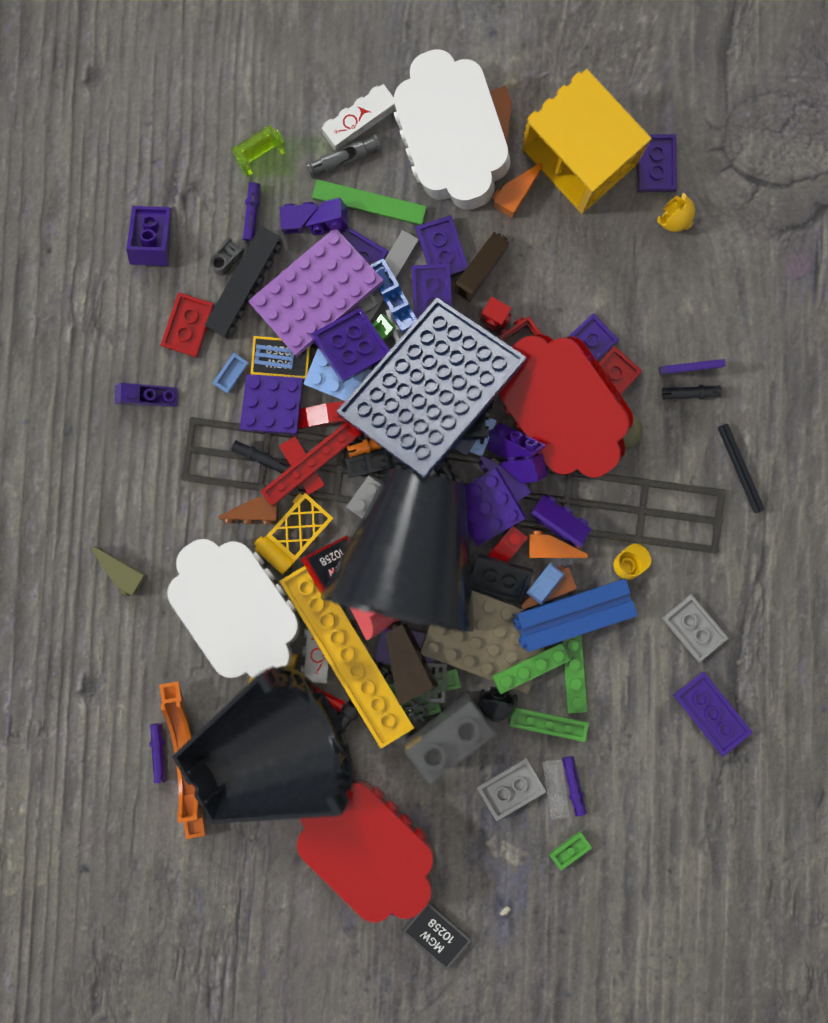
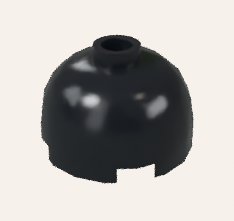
M490 687V691H485L484 689L480 691L479 707L481 712L490 721L501 722V720H506L514 714L518 703V696L516 694L511 695L509 691L499 694L497 687Z

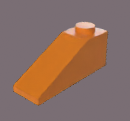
M537 164L506 183L501 190L497 189L492 198L494 200L493 207L513 218L542 171L543 164Z
M533 531V535H528V558H588V554L551 535H544V531Z

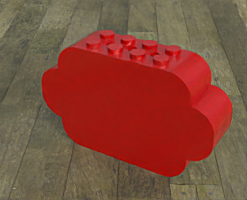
M544 334L527 336L515 343L512 348L526 356L527 361L499 395L505 404V411L516 420L515 425L520 431H524L527 436L545 444V448L539 451L538 454L543 453L545 463L556 473L569 474L578 469L586 476L599 477L612 470L625 455L626 446L623 437L631 430L634 416L631 408L586 344L574 336L553 340Z
M363 780L352 781V789L347 792L349 802L342 815L300 818L305 829L298 837L297 851L303 861L362 919L373 923L381 922L391 913L402 919L413 918L425 908L431 897L432 881L428 873L433 863V847L426 838L427 834L420 827L416 829L412 825V819L405 813L402 815L398 811L399 807L392 800L388 802L383 797L384 792L376 786L374 788L370 783Z

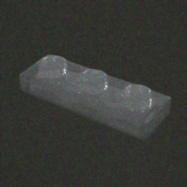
M562 759L544 760L542 764L550 819L570 818Z

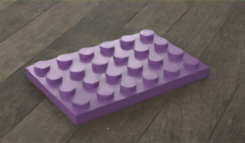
M335 229L320 239L248 302L292 353L298 357L314 343L311 338L313 332L348 314L384 283V280L345 237Z

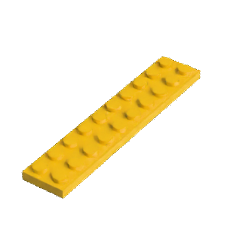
M305 566L280 580L281 585L379 747H385L414 729L413 724L402 706L399 705L398 699L342 607L331 601L321 599L322 593L319 592Z

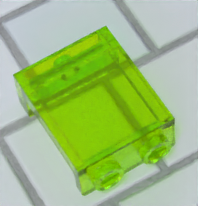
M268 125L231 149L246 177L253 173L249 162L266 151L277 147L281 155L285 153L283 137L277 128L274 130L271 125Z

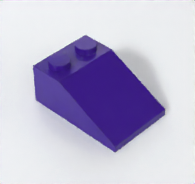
M132 206L126 247L130 265L168 266L171 207Z

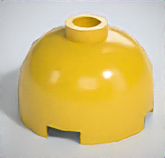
M683 193L682 197L675 196L664 206L665 212L662 217L658 216L657 222L667 231L673 233L681 232L684 229L688 230L693 225L696 208L692 200Z

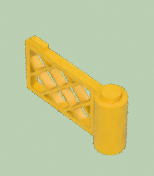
M299 493L292 501L294 503L292 508L264 538L260 536L254 543L256 546L254 550L282 575L291 568L302 553L334 519L306 493L303 495ZM305 499L311 503V512H301L300 504ZM316 513H323L328 518L324 524L315 525ZM301 514H312V525L302 526ZM290 515H298L299 526H288ZM313 527V536L310 539H302V528ZM299 528L300 539L289 540L288 529ZM278 529H286V540H277L273 534ZM289 542H300V550L296 555L289 550Z

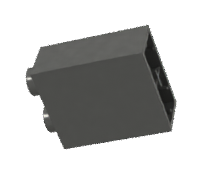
M466 691L441 710L440 713H437L406 737L405 753L430 785L496 734L490 721Z

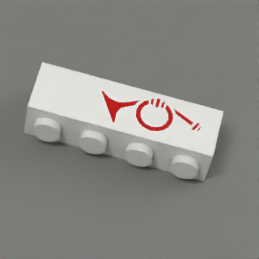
M384 84L379 87L375 86L367 96L358 98L349 109L344 108L335 119L327 120L322 127L323 135L337 152L340 148L349 144L395 111L394 97Z

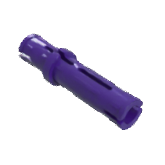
M256 182L248 183L247 199H245L246 214L243 240L249 242L255 236L258 206H260V184ZM254 195L253 209H251L252 196ZM250 215H252L251 229H249Z
M162 723L150 724L151 742H149V746L152 747L153 783H161V781L166 782L163 749L165 740H163Z
M574 756L564 757L562 762L569 786V799L572 800L575 816L586 815L587 811L583 799L584 792H582Z

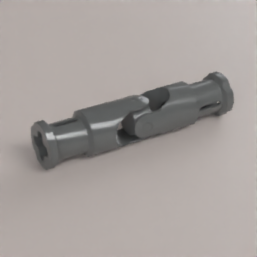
M374 134L370 139L365 141L359 140L340 148L337 151L338 153H327L320 156L318 160L313 162L307 161L306 165L311 177L315 178V175L324 171L330 172L336 169L341 163L346 165L366 157L367 154L373 151H381L382 147L377 135ZM346 149H353L356 152V156L349 160V154Z

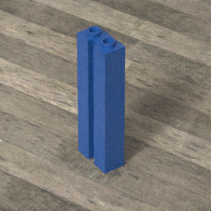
M626 579L607 583L513 614L515 618L513 619V625L516 630H519L521 648L530 652L638 616L629 595L631 593Z

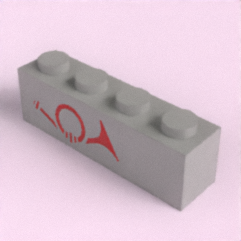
M305 627L304 638H307V645L303 646L302 650L305 665L301 666V673L314 683H327L329 662L309 629Z

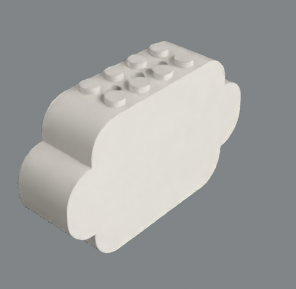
M435 49L425 52L416 57L410 67L411 79L402 82L395 91L394 104L397 112H394V116L399 125L402 140L405 146L408 147L406 148V153L411 164L414 165L411 168L417 183L421 182L425 192L434 199L444 200L451 197L457 207L464 210L475 209L490 201L494 194V181L503 178L509 170L510 156L507 143L481 67L469 59L454 62L452 56L444 50Z
M199 539L187 545L178 554L176 567L179 575L171 581L168 587V600L214 669L220 675L228 678H240L246 675L254 678L263 670L273 666L275 668L280 666L289 667L293 654L290 644L298 638L301 631V623L295 613L297 610L292 601L285 599L284 596L287 594L281 585L274 583L275 576L268 568L262 566L265 562L257 552L253 553L248 547L239 542H227L218 546L210 540Z

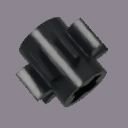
M419 698L418 702H414L411 699V707H405V709L410 710L407 717L412 716L413 723L416 722V719L424 722L423 716L429 715V712L424 709L428 706V703L423 705L421 698ZM417 706H420V710L423 712L415 715L412 708L416 709Z

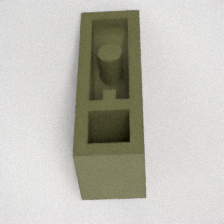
M93 547V553L114 585L120 588L119 592L128 597L130 595H137L148 575L102 548Z

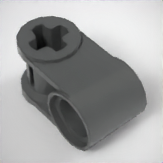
M230 237L227 238L210 259V265L215 274L225 275L242 257L245 250L235 245ZM219 261L224 262V265L221 268L215 267L216 263Z

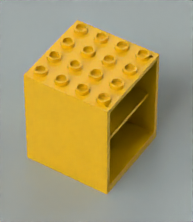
M588 69L582 73L578 72L571 79L572 82L568 86L563 85L557 91L556 97L547 99L542 105L543 108L538 113L534 111L528 117L521 147L536 165L539 163L543 164L542 172L581 214L639 163L652 139Z

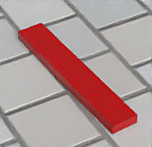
M346 421L262 489L260 493L273 507L345 449L346 446L355 441L362 433Z

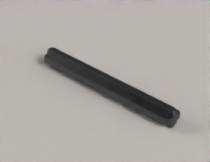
M723 424L718 427L719 433L754 513H759L764 510L762 501L729 425Z

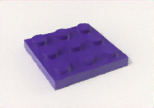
M361 307L311 334V338L342 383L378 364L390 351Z
M246 374L240 430L298 435L303 378Z
M498 467L465 486L468 532L477 546L527 518Z

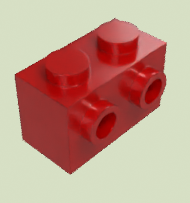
M491 296L481 313L480 321L486 324L485 327L493 332L495 330L500 332L501 328L505 329L511 320V307Z

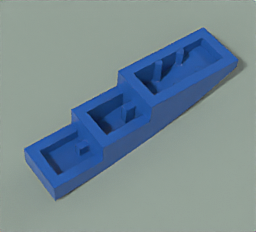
M383 258L370 266L384 280V283L378 290L404 335L417 318Z

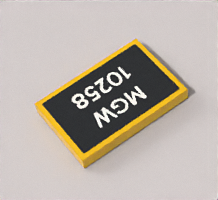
M253 336L252 375L306 379L309 371L311 346L298 357L294 356L293 369L254 364L255 352L257 350L256 344L289 348L280 338ZM261 349V353L288 357L291 354ZM260 357L261 361L289 364L288 360Z

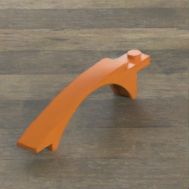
M179 681L159 685L162 704H160L161 711L170 731L174 753L192 738ZM177 766L179 788L178 823H184L186 839L206 836L203 809L194 796L195 788L191 784L188 785Z

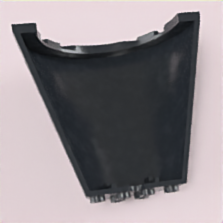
M395 465V468H389L327 582L321 594V599L345 607L382 614V616L404 621L473 632L474 612L464 480L456 478L448 480V475L440 473L433 474V476L429 475L424 479L416 472L407 471V467Z
M273 666L263 670L172 756L188 785L194 786V796L211 824L340 816L345 811L349 802L347 792L352 789V762L348 743L344 745L341 733L344 730L322 691L316 692L311 686L313 682L301 672L286 666L278 668Z

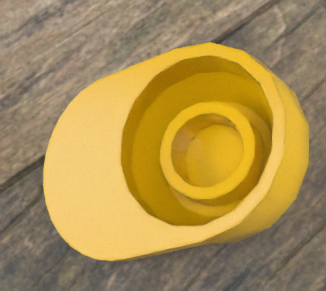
M631 544L614 559V571L620 578L632 580L650 567L651 556L644 546Z

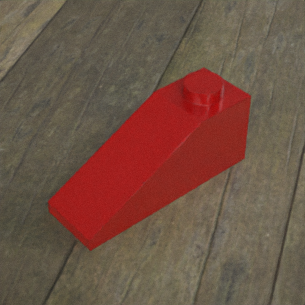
M345 401L300 409L298 429L345 423L346 420L336 412Z
M512 526L487 556L508 562L528 537Z

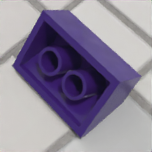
M547 495V497L541 496L529 516L575 548H581L591 530L588 527L589 523L581 517L578 519L572 515L573 511L569 508L558 506L556 504L557 500L550 495Z

